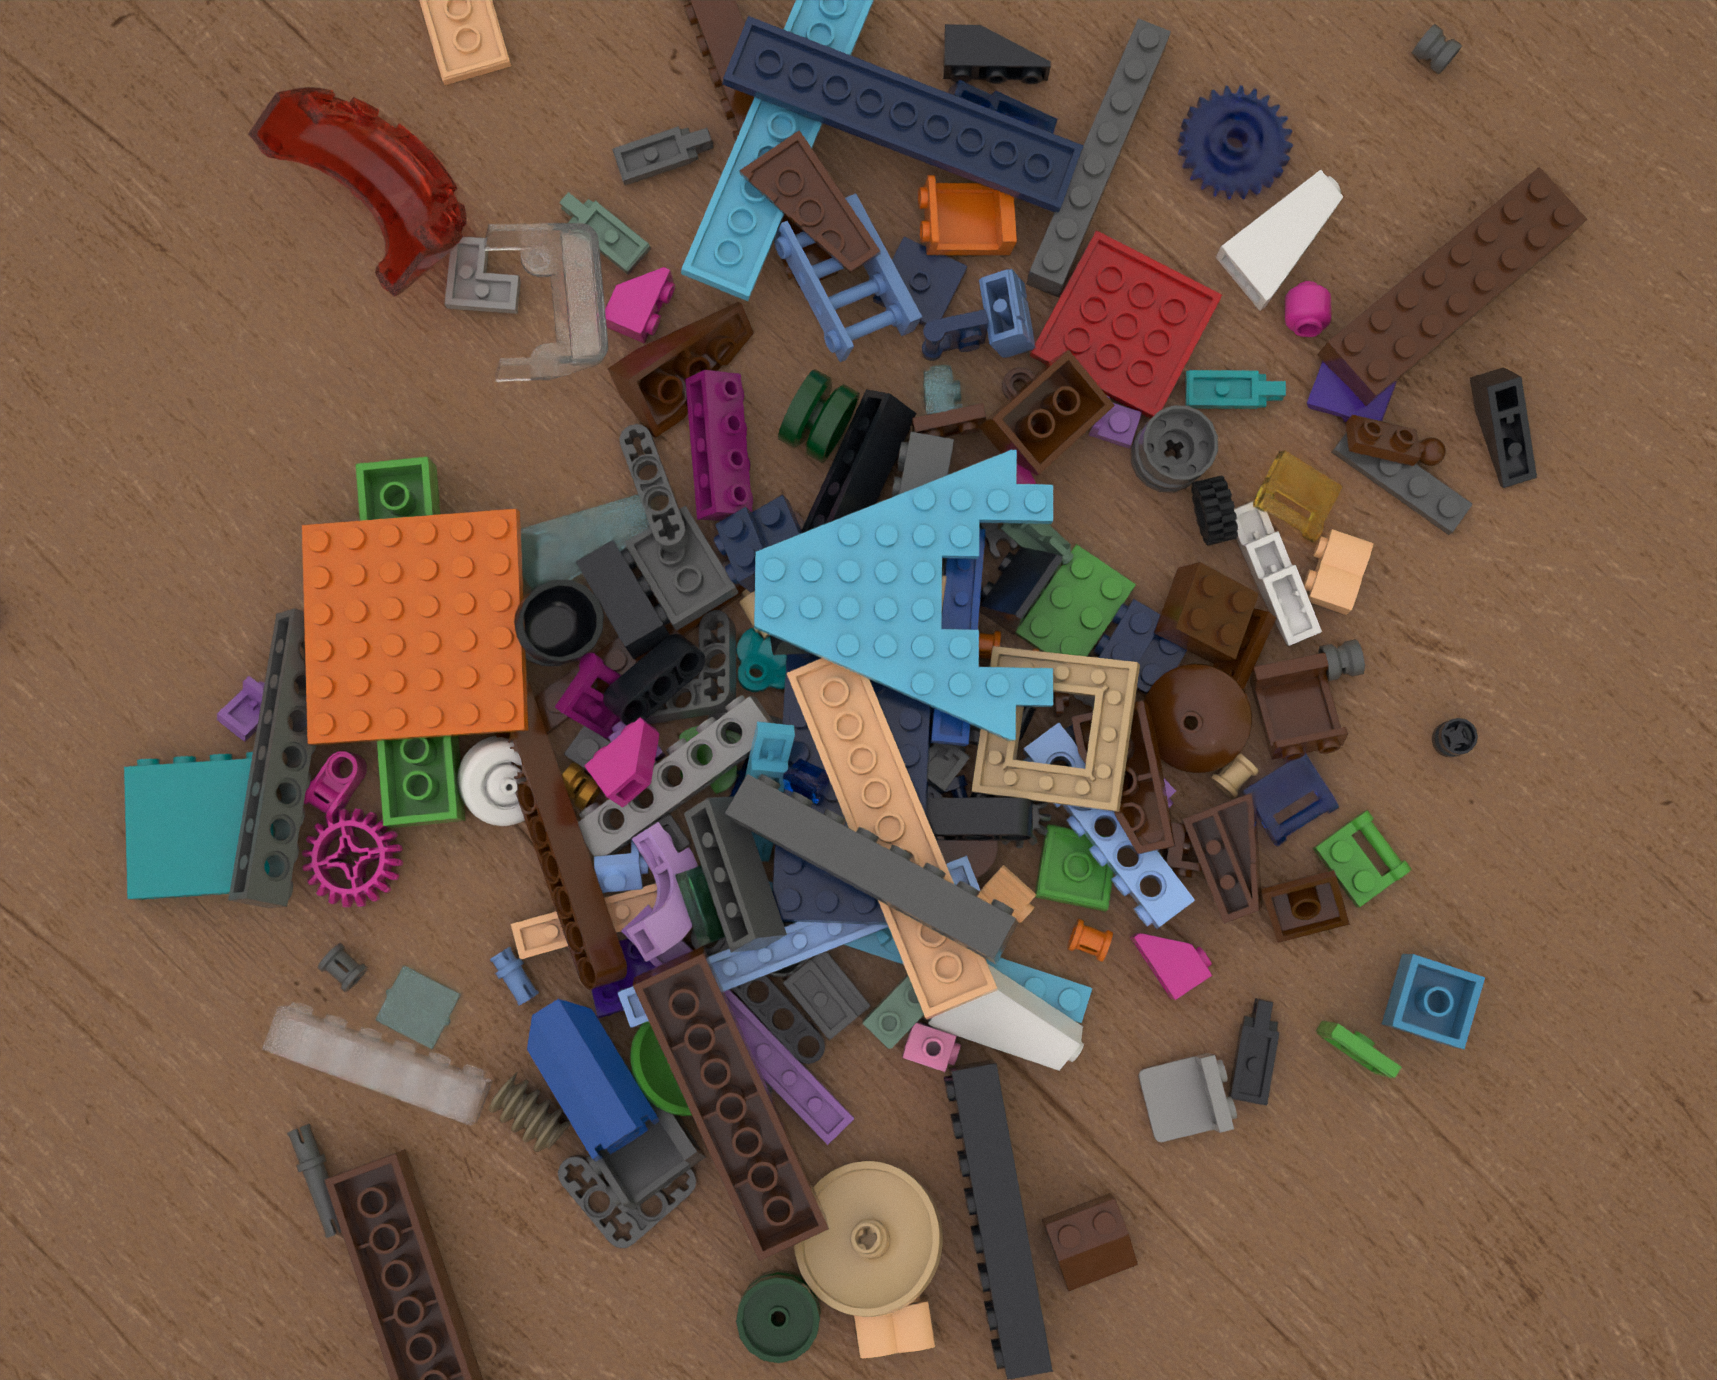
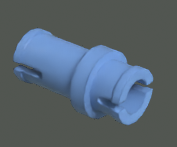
M511 947L490 959L498 970L495 973L498 979L503 978L516 999L518 1006L539 994L521 966L524 964L522 959L520 960V958L517 959Z

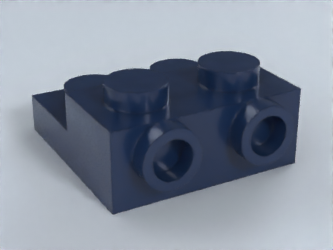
M781 495L753 512L744 507L716 523L715 526L719 534L714 537V542L721 554L727 555L730 563L725 566V570L730 580L735 585H742L751 593L755 591L756 552L802 534V531L789 500L784 495Z
M1133 599L1129 606L1122 603L1112 620L1113 623L1117 624L1111 637L1106 634L1102 636L1094 653L1099 655L1098 658L1138 662L1140 669L1137 690L1147 695L1152 685L1163 674L1178 667L1187 650L1155 634L1154 631L1160 614Z

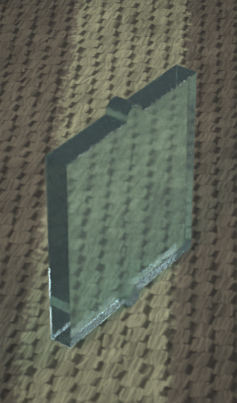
M403 965L392 988L386 990L387 998L375 1020L433 1049L445 1025L451 1023L449 1017L461 994Z

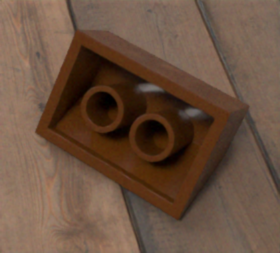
M1067 350L1050 361L978 427L1001 454L1009 450H1017V464L1038 476L1115 405L1073 354Z

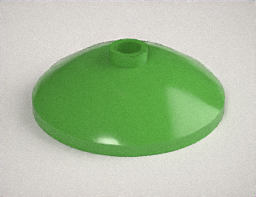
M650 1022L641 1024L634 1036L630 1055L635 1081L645 1097L656 1107L671 1114L692 1116Z

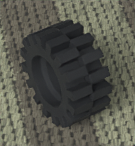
M1221 475L1193 482L1191 488L1193 494L1192 502L1195 506L1194 513L1197 516V525L1200 527V534L1203 536L1204 543L1208 546L1237 539L1238 524L1236 522L1237 515L1234 512L1235 505L1231 499L1232 494L1230 489H1228V483L1225 481L1224 476Z

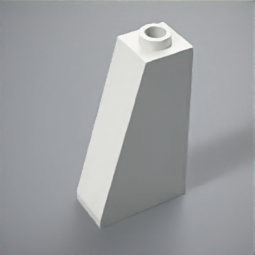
M1322 170L1318 171L1223 244L1216 255V259L1259 311L1267 306L1343 198L1338 183L1332 177H1327Z
M989 964V969L998 988L997 991L932 1017L928 1021V1024L935 1029L1059 1071L1068 1060L1071 1062L1075 1061L1084 1046V1043L1081 1042L1082 1025Z

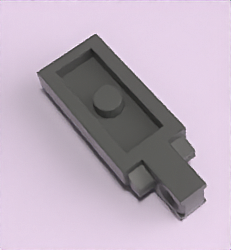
M678 126L612 150L623 183L626 186L691 164V162L699 159L697 154L712 149L714 146L708 128L690 133L689 128L680 129Z

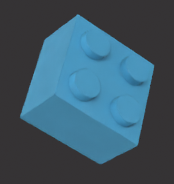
M1402 954L1382 1025L1453 1048L1465 1049L1485 977L1415 954Z

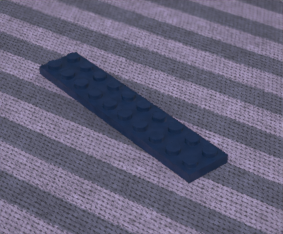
M750 16L747 17L723 77L722 85L1054 213H1059L1084 146Z

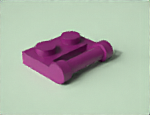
M587 653L581 658L579 672L555 705V708L569 718L608 739L613 733L612 727L621 720L604 705V694L591 685L597 677L611 685L621 674L603 664V660L594 653Z

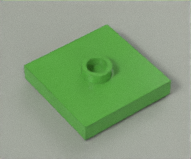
M1048 824L1045 827L1048 832L1044 835L1035 897L1106 912L1109 908L1113 871L1107 864L1103 867L1098 864L1089 851V848L1093 845L1085 834L1078 837L1073 829Z
M1322 1021L1316 1029L1317 1035L1376 1075L1392 1079L1396 1077L1402 1068L1373 1048L1375 1043L1358 1031H1355L1353 1034L1340 1024Z

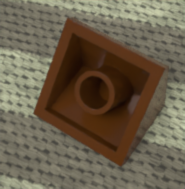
M1334 869L1261 888L1278 943L1350 925Z

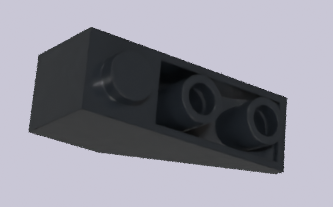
M945 24L943 79H951L955 83L986 80L992 84L1004 83L1007 80H1021L1025 84H1038L1041 81H1048L1051 61L982 25Z

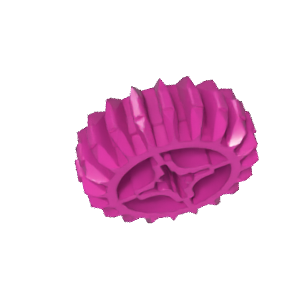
M354 809L352 817L348 810H340L339 821L335 816H326L328 828L317 823L314 828L320 834L319 837L307 836L306 838L308 843L314 845L313 850H303L302 852L304 857L312 858V863L303 865V871L315 872L307 880L308 884L316 885L321 882L316 894L323 897L329 893L328 902L331 904H336L341 898L342 906L347 908L351 907L354 899L358 907L366 906V894L371 901H379L380 896L377 888L389 893L391 887L385 880L387 878L398 880L399 878L397 873L391 871L392 865H403V860L393 858V853L403 850L402 845L390 844L391 841L397 838V832L390 831L384 834L388 827L383 826V820L375 825L377 814L369 812L364 818L362 809ZM353 828H361L367 831L375 839L378 847L363 848L359 842V837L354 836ZM342 833V836L339 837L340 846L338 851L333 855L327 856L331 842L337 835ZM350 850L366 854L359 857V861H354L356 863L355 866L354 864L339 862L340 860H345L347 855H351L349 853ZM379 860L375 874L364 884L363 879H366L367 865L372 861ZM328 869H343L347 880H351L352 888L348 889L339 885L331 877Z

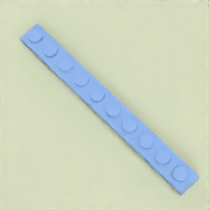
M967 856L946 864L956 886L959 881H962L981 891ZM796 922L784 927L787 933L786 936L762 949L732 953L730 949H727L708 958L723 991H727L889 926L879 924ZM633 986L617 992L630 1028L649 1021Z

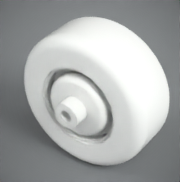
M496 736L483 739L469 749L460 763L457 784L463 802L477 818L491 825L510 826L525 821L515 792L517 791V783L520 784V782L526 781V777L514 779V776H518L517 772H521V770L517 766L512 765L511 762L522 766L521 758L517 752H514V749H510V747L514 746L513 742L508 743V739L497 738Z

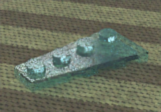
M637 494L522 528V573L531 589L551 580L572 579L582 573L575 561L611 540H614L619 550L626 547L624 542L649 528L650 525L639 495Z

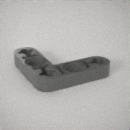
M720 610L710 611L700 621L699 650L704 653L706 659L703 670L699 673V679H693L664 703L667 708L662 705L645 720L647 723L656 724L722 713L727 711L725 707L736 699V628L725 612ZM721 622L723 627L718 628L716 637L711 630L717 629V624ZM719 653L725 654L726 658L723 665L717 669H711L710 661L712 657ZM719 686L724 693L718 694V700L715 701L711 696L717 694ZM690 692L692 695L690 703L686 707L677 708V698L682 693Z
M573 1155L564 1160L558 1170V1178L562 1186L605 1238L618 1248H628L638 1241L686 1199L696 1188L698 1181L697 1174L692 1167L686 1171L689 1175L686 1181L689 1188L685 1190L681 1186L677 1187L670 1194L671 1197L676 1199L673 1203H670L664 1191L660 1190L655 1195L662 1201V1210L654 1216L647 1215L643 1211L642 1205L631 1210L622 1204L617 1206L611 1198L609 1208L603 1212H598L590 1206V1196L595 1191H603L608 1195L606 1187L610 1184L602 1175H598L592 1169L587 1158L581 1155ZM570 1163L574 1167L580 1164L584 1167L585 1170L581 1175L587 1183L592 1178L598 1183L590 1187L583 1196L578 1192V1190L584 1187L580 1180L576 1178L570 1181L567 1177L570 1173V1168L568 1167ZM616 1206L622 1211L615 1216L621 1224L629 1222L633 1226L629 1231L632 1236L630 1239L626 1236L616 1237L615 1232L618 1227L612 1219L607 1225L602 1221V1219L613 1212Z

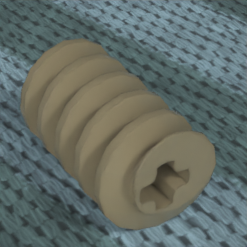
M515 1073L494 1096L489 1106V1111L495 1113L503 1108L500 1121L505 1123L514 1118L511 1131L516 1133L525 1128L526 1130L522 1137L525 1143L537 1138L533 1149L535 1152H540L545 1148L550 1149L571 1123L569 1120L561 1124L559 1123L562 1114L561 1109L551 1114L547 1112L551 1103L550 1099L540 1104L536 1103L540 1093L538 1089L527 1095L525 1091L529 1081L526 1079L516 1085L514 1081L517 1073Z

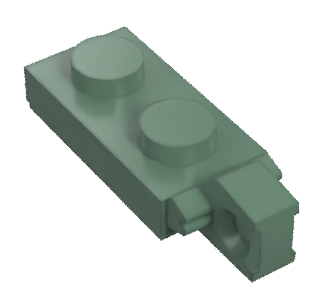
M568 192L559 202L562 206L561 209L571 217L568 224L573 228L574 232L627 275L632 272L650 251L649 243L596 200L592 202L588 199L583 204Z

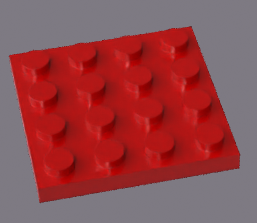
M1096 230L1035 343L1036 348L1031 350L1030 357L1047 365L1054 358L1069 350L1107 396L1133 410L1142 412V415L1151 419L1163 409L1216 309L1222 294Z

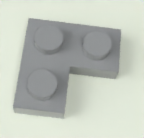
M451 237L444 305L447 309L518 314L521 279L519 275L486 273L489 241L487 238Z

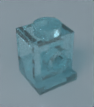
M936 365L930 367V371L923 372L925 415L962 407V404H955V402H961L960 380H953L951 366Z

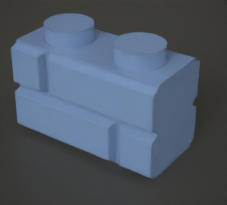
M1013 269L1003 270L979 279L983 308L986 310L988 319L987 332L989 344L993 349L997 350V353L1002 358H1007L1036 348L1029 306L1026 300L1025 283L1018 278Z

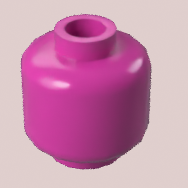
M1305 281L1290 289L1285 295V324L1296 335L1300 337L1317 336L1331 323V294L1325 287L1312 281Z

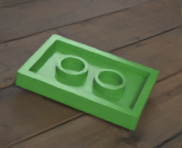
M1076 544L1071 551L1074 555L1072 560L1066 565L1062 564L1015 635L1041 652L1087 657L1136 584Z

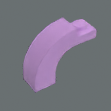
M659 822L632 838L652 871L657 885V898L652 911L644 919L627 929L628 934L646 962L664 953L685 937L697 918L702 895L700 872L690 847L678 853L673 846L671 836L662 828Z

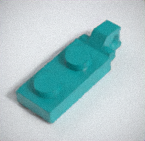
M1188 370L1185 373V406L1194 409H1257L1266 407L1267 401H1283V398L1286 396V381H1266V374H1259V371Z

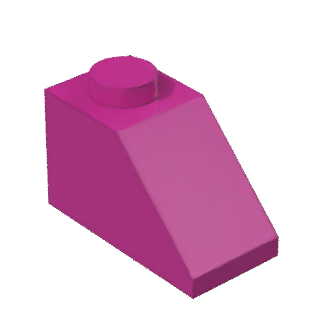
M1135 933L1130 937L1170 999H1178L1212 976L1208 969L1212 963L1200 946L1195 949L1189 943L1142 933Z

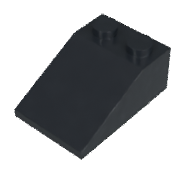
M1020 547L1015 555L1009 552L998 567L1002 575L997 582L993 584L989 581L981 591L980 601L982 603L979 612L1014 635L1055 576L1063 558L1055 553Z

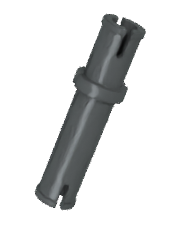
M307 1124L300 1127L304 1142L301 1140L298 1129L287 1132V1135L291 1140L299 1164L296 1165L297 1170L304 1174L325 1231V1237L329 1238L336 1233L331 1219H334L339 1233H341V1229L324 1181L329 1178L323 1163L327 1160L324 1154L320 1155L311 1125Z

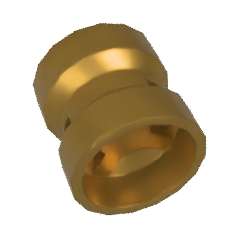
M576 762L571 763L562 774L569 798L574 801V806L583 811L592 805L601 792V788L593 777L587 775L584 772V768Z

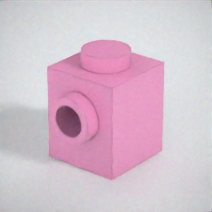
M917 1021L910 1029L902 1058L945 1072L948 1064L955 1065L961 1044L955 1043L956 1035Z

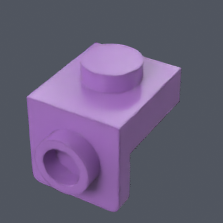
M250 676L243 681L242 691L217 713V721L244 742L257 731L265 684L261 681L256 682Z

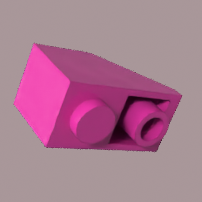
M663 267L616 285L602 315L605 326L645 344L648 335L653 336L658 329L661 316L658 313L663 302L668 304L673 296L675 284L673 283L671 271Z
M641 717L637 721L628 724L616 739L609 745L599 749L593 758L584 765L606 797L622 808L647 788L652 780L660 734Z

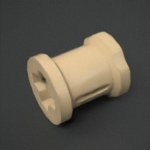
M1239 754L1218 775L1213 774L1210 780L1231 799H1235L1238 796L1237 791L1250 776H1256L1259 771L1252 762L1242 754Z

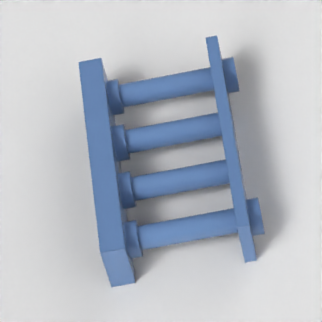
M857 194L848 196L845 199L881 251L880 255L863 265L869 275L868 281L828 297L819 278L844 268L833 258L811 266L802 248L816 242L805 232L795 235L788 221L781 223L774 241L779 257L785 259L824 331V340L830 352H835L840 362L848 358L854 347L853 340L889 325L897 327L900 335L904 336L913 332L922 319L921 313ZM872 294L880 295L886 307L885 312L844 328L835 311L836 309Z

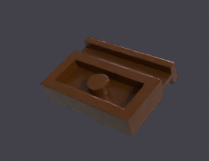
M980 403L912 418L911 431L944 438L958 434L967 435L981 430L978 426L986 420L984 404Z

